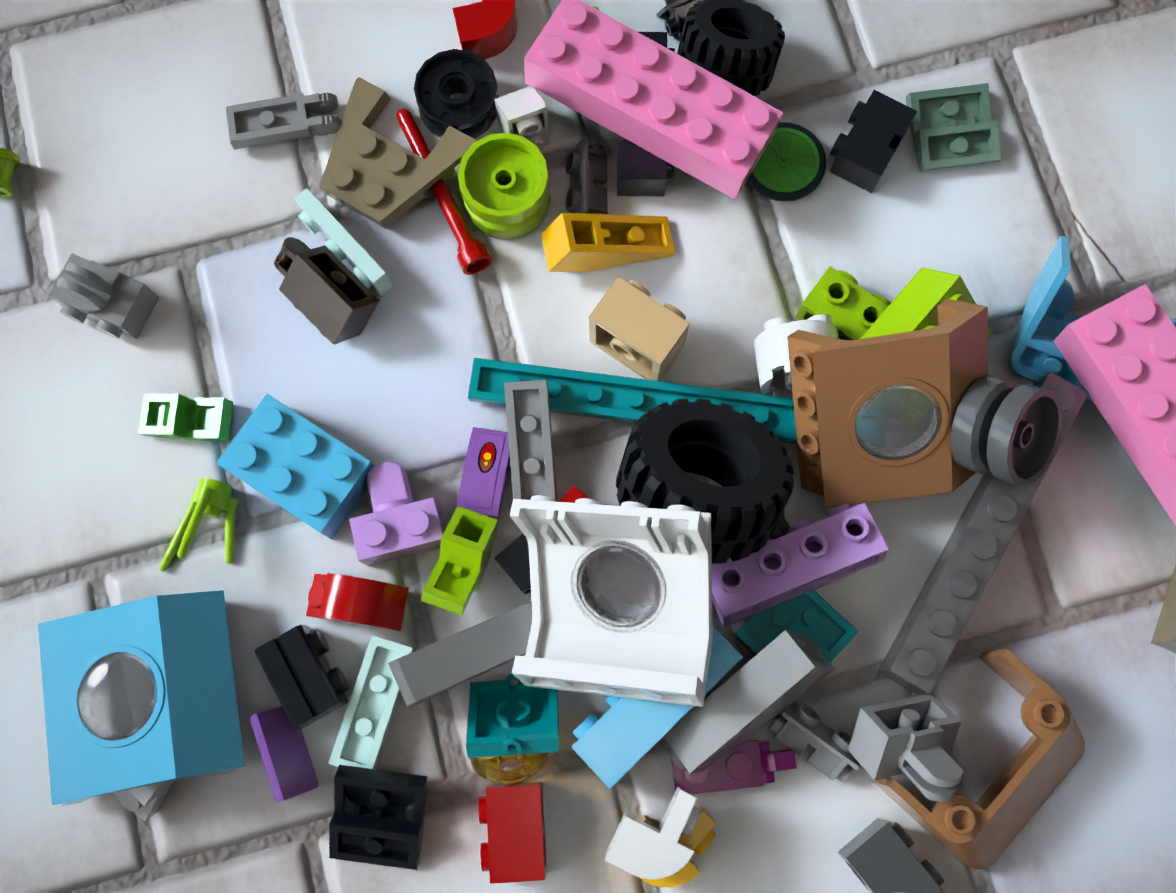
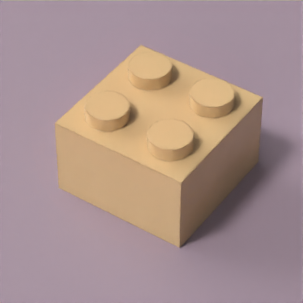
M618 276L589 315L590 343L644 379L661 381L684 349L690 323L685 320L686 316L675 306L665 303L663 306L652 299L650 292L640 283L630 280L628 283Z

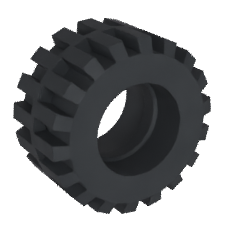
M745 0L699 1L694 4V7H690L687 12L677 54L749 94L757 96L760 95L761 91H766L772 81L783 48L785 32L782 30L783 26L781 23L775 20L770 12L761 9L762 7Z

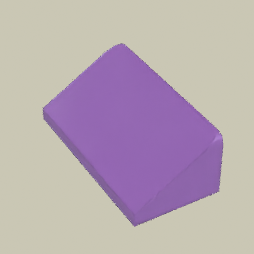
M283 707L251 715L250 722L275 801H285L318 787V780L302 730L293 729Z

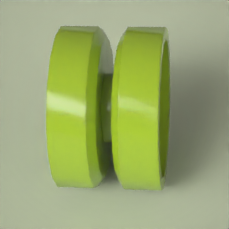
M507 132L489 134L470 146L462 156L458 169V179L465 209L473 224L487 235L502 239L522 237L535 230L547 216L551 202L547 163L538 146L524 136Z

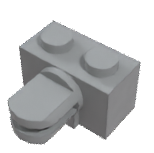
M71 253L48 297L62 306L59 311L61 314L82 324L86 318L97 322L95 328L117 339L120 338L122 333L138 339L159 299V296L144 283Z
M933 693L860 708L848 751L874 781L904 774L927 799L937 802H948L956 795L959 787L958 784L964 773L963 769L949 756L961 721Z

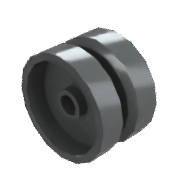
M990 375L977 379L964 394L953 420L950 442L953 459L961 468L985 475L993 474L997 479L1016 485L1027 486L1035 482L1047 469L1060 439L1063 419L1060 399L1054 391L1028 384L1019 386L1016 382Z

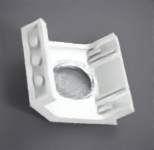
M542 495L532 496L530 500L513 499L510 517L526 536L529 546L532 625L526 655H515L512 674L525 686L703 707L713 641L711 513L695 511L693 508L685 505H670L667 509L648 508L642 503L632 501L623 502L620 506L602 505L596 500L587 498L577 499L575 503L557 502L551 497Z

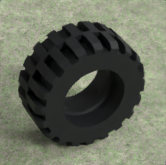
M687 398L677 399L671 405L665 402L643 414L637 420L636 426L632 427L616 477V488L618 490L616 496L619 505L627 501L642 503L648 508L667 509L670 505H685L693 508L695 511L711 513L712 564L726 563L728 558H731L734 562L749 557L750 553L758 552L766 545L768 539L772 537L794 488V470L791 459L787 456L785 446L780 439L775 440L773 438V431L765 424L759 425L755 422V417L745 411L741 414L732 410L733 406L725 403L715 405L711 404L710 400L699 398L695 402H689ZM687 473L705 476L721 486L702 482Z

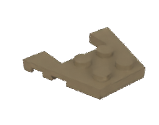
M358 77L354 83L319 187L326 195L386 229L425 197L423 192L438 180L445 181L456 172L454 167L461 163L462 156L477 140L449 126L426 159L370 129L390 101V98L384 90Z

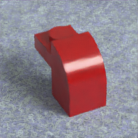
M481 0V2L452 8L462 50L471 51L483 59H488L502 53L512 43L517 31L515 0Z
M327 573V575L314 574L312 587L308 594L309 603L306 616L401 631L409 588L332 573Z

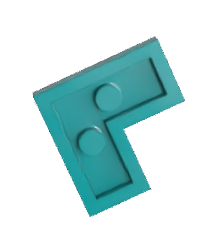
M813 590L750 616L733 635L756 656L785 630L806 634L831 663L859 631Z

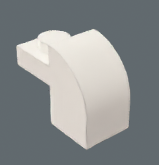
M677 786L659 828L625 812L605 854V861L631 875L643 879H662L678 872L688 863L694 853L692 846L679 840L682 832L690 835L698 819L700 809L694 806L697 797Z

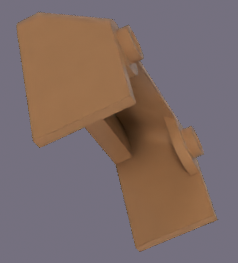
M1008 649L984 651L979 658L1025 698L1021 705V718L1026 728L1033 735L976 803L969 797L956 794L948 802H937L929 811L895 779L884 778L873 781L958 861L974 869L988 868L997 861L1082 758L1085 750L1082 733L1064 698Z

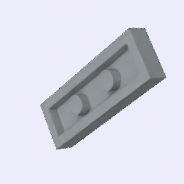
M548 379L504 383L513 499L530 500L532 496L542 495L557 501Z

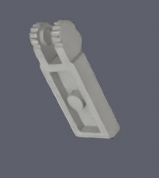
M328 92L306 96L301 93L227 106L226 114L230 144L235 150L310 137L312 134L323 136L329 133H337L341 124L339 116L336 117L330 114L309 118V112L321 114L337 109V96Z

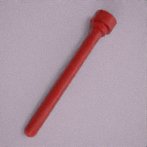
M406 108L399 109L396 118L413 153L426 159L430 154V150L411 112ZM441 179L431 186V190L459 244L457 248L459 253L457 261L464 274L473 275L489 267L493 259L486 245L480 243L478 239H473L446 182Z

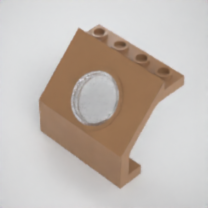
M946 299L937 305L938 326L865 339L840 340L803 330H797L787 336L801 488L824 496V506L826 509L848 503L856 505L864 502L872 503L953 492L976 472L959 467L953 459L950 442L953 420L964 394L977 379L988 375L987 306Z

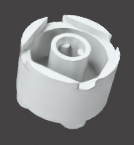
M820 314L812 316L807 320L792 322L787 318H774L764 324L765 331L754 340L756 364L762 394L766 395L768 391H772L773 396L793 398L787 336L797 330H803L839 339L838 330L833 325L832 317L829 315Z

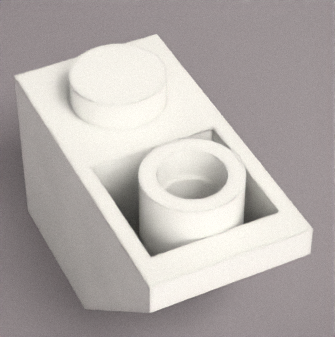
M532 86L494 99L497 118L503 133L507 132L524 136L538 146L540 151L550 145L547 107L542 97Z

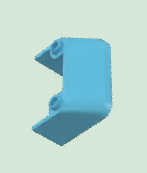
M1061 235L1031 288L1011 348V366L1019 375L1034 381L1039 380L1048 372H1052L1085 390L1053 342L1068 324L1081 318L1080 316L1068 313L1074 301L1073 287L1065 279L1071 269L1069 238ZM1170 319L1176 327V319ZM1087 395L1085 399L1092 401L1090 396Z

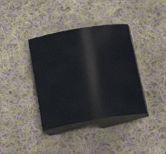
M339 765L334 776V814L329 823V858L417 870L424 826L427 776Z

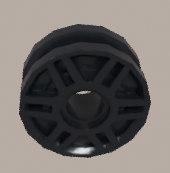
M451 49L442 51L426 60L417 72L414 93L421 120L431 133L441 138L447 128L451 126L475 139L489 130L497 118L494 99L498 98L497 82L493 69L482 57L466 50ZM455 93L464 94L463 97L458 99L450 98Z

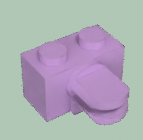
M381 462L375 465L367 475V485L373 513L349 518L358 561L371 566L440 548L441 537L446 529L441 505L434 497L415 502L408 473L399 464Z

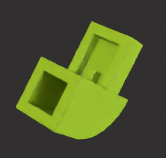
M457 506L441 537L439 559L422 590L421 601L458 615H463L473 592H477L487 568L495 541L497 519Z

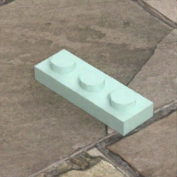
M307 188L294 198L303 211L298 215L302 223L313 235L320 231L328 239L324 245L341 262L346 259L354 267L351 272L368 289L372 287L382 297L393 287L386 272Z
M371 635L328 764L336 767L345 765L376 769L401 694L388 663L414 652L415 648Z

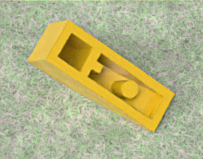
M561 213L541 233L548 272H586L672 257L675 254L667 216Z

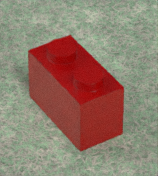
M542 781L489 785L486 788V796H479L478 801L480 824H487L488 842L481 843L480 849L482 871H489L490 884L545 880L547 876Z

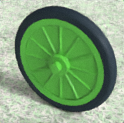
M779 122L773 138L747 181L755 191L771 200L794 201L801 199L813 192L823 179L826 170L824 148L818 138L808 129L793 123Z

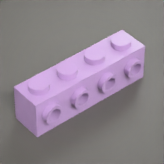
M865 502L855 507H852L849 503L840 505L827 513L828 518L813 524L811 520L801 521L791 526L787 530L788 534L774 540L768 539L766 545L761 550L750 553L749 557L734 562L731 558H728L726 563L712 564V603L722 626L726 627L883 562L889 548Z

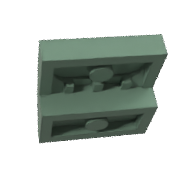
M988 83L913 92L906 96L907 106L917 111L910 124V130L921 171L999 162L1002 160L998 120L992 121Z

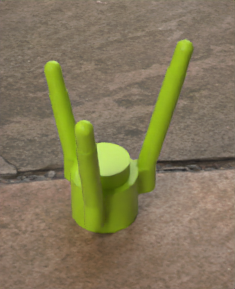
M208 478L199 479L196 491H193L190 504L159 565L160 571L164 572L168 569L176 552L180 559L185 558L202 516L219 519L221 512H225V562L227 564L233 563L235 512L239 500L230 497L233 489L231 485Z

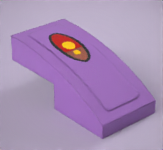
M473 427L463 468L457 506L497 520L499 519L510 462L508 432Z

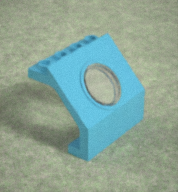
M224 590L158 595L38 624L52 805L62 804V806L77 804L93 797L192 776L226 773L245 767Z

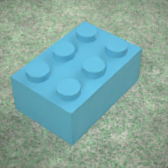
M269 394L265 395L216 462L225 470L332 540L368 490L367 475L375 466L371 461Z

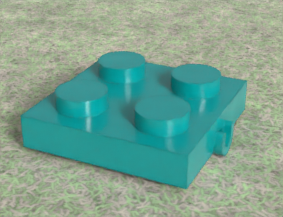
M509 674L506 680L470 682L466 735L468 758L559 752L558 690L525 686L513 674ZM515 679L518 681V685L512 686L510 681Z

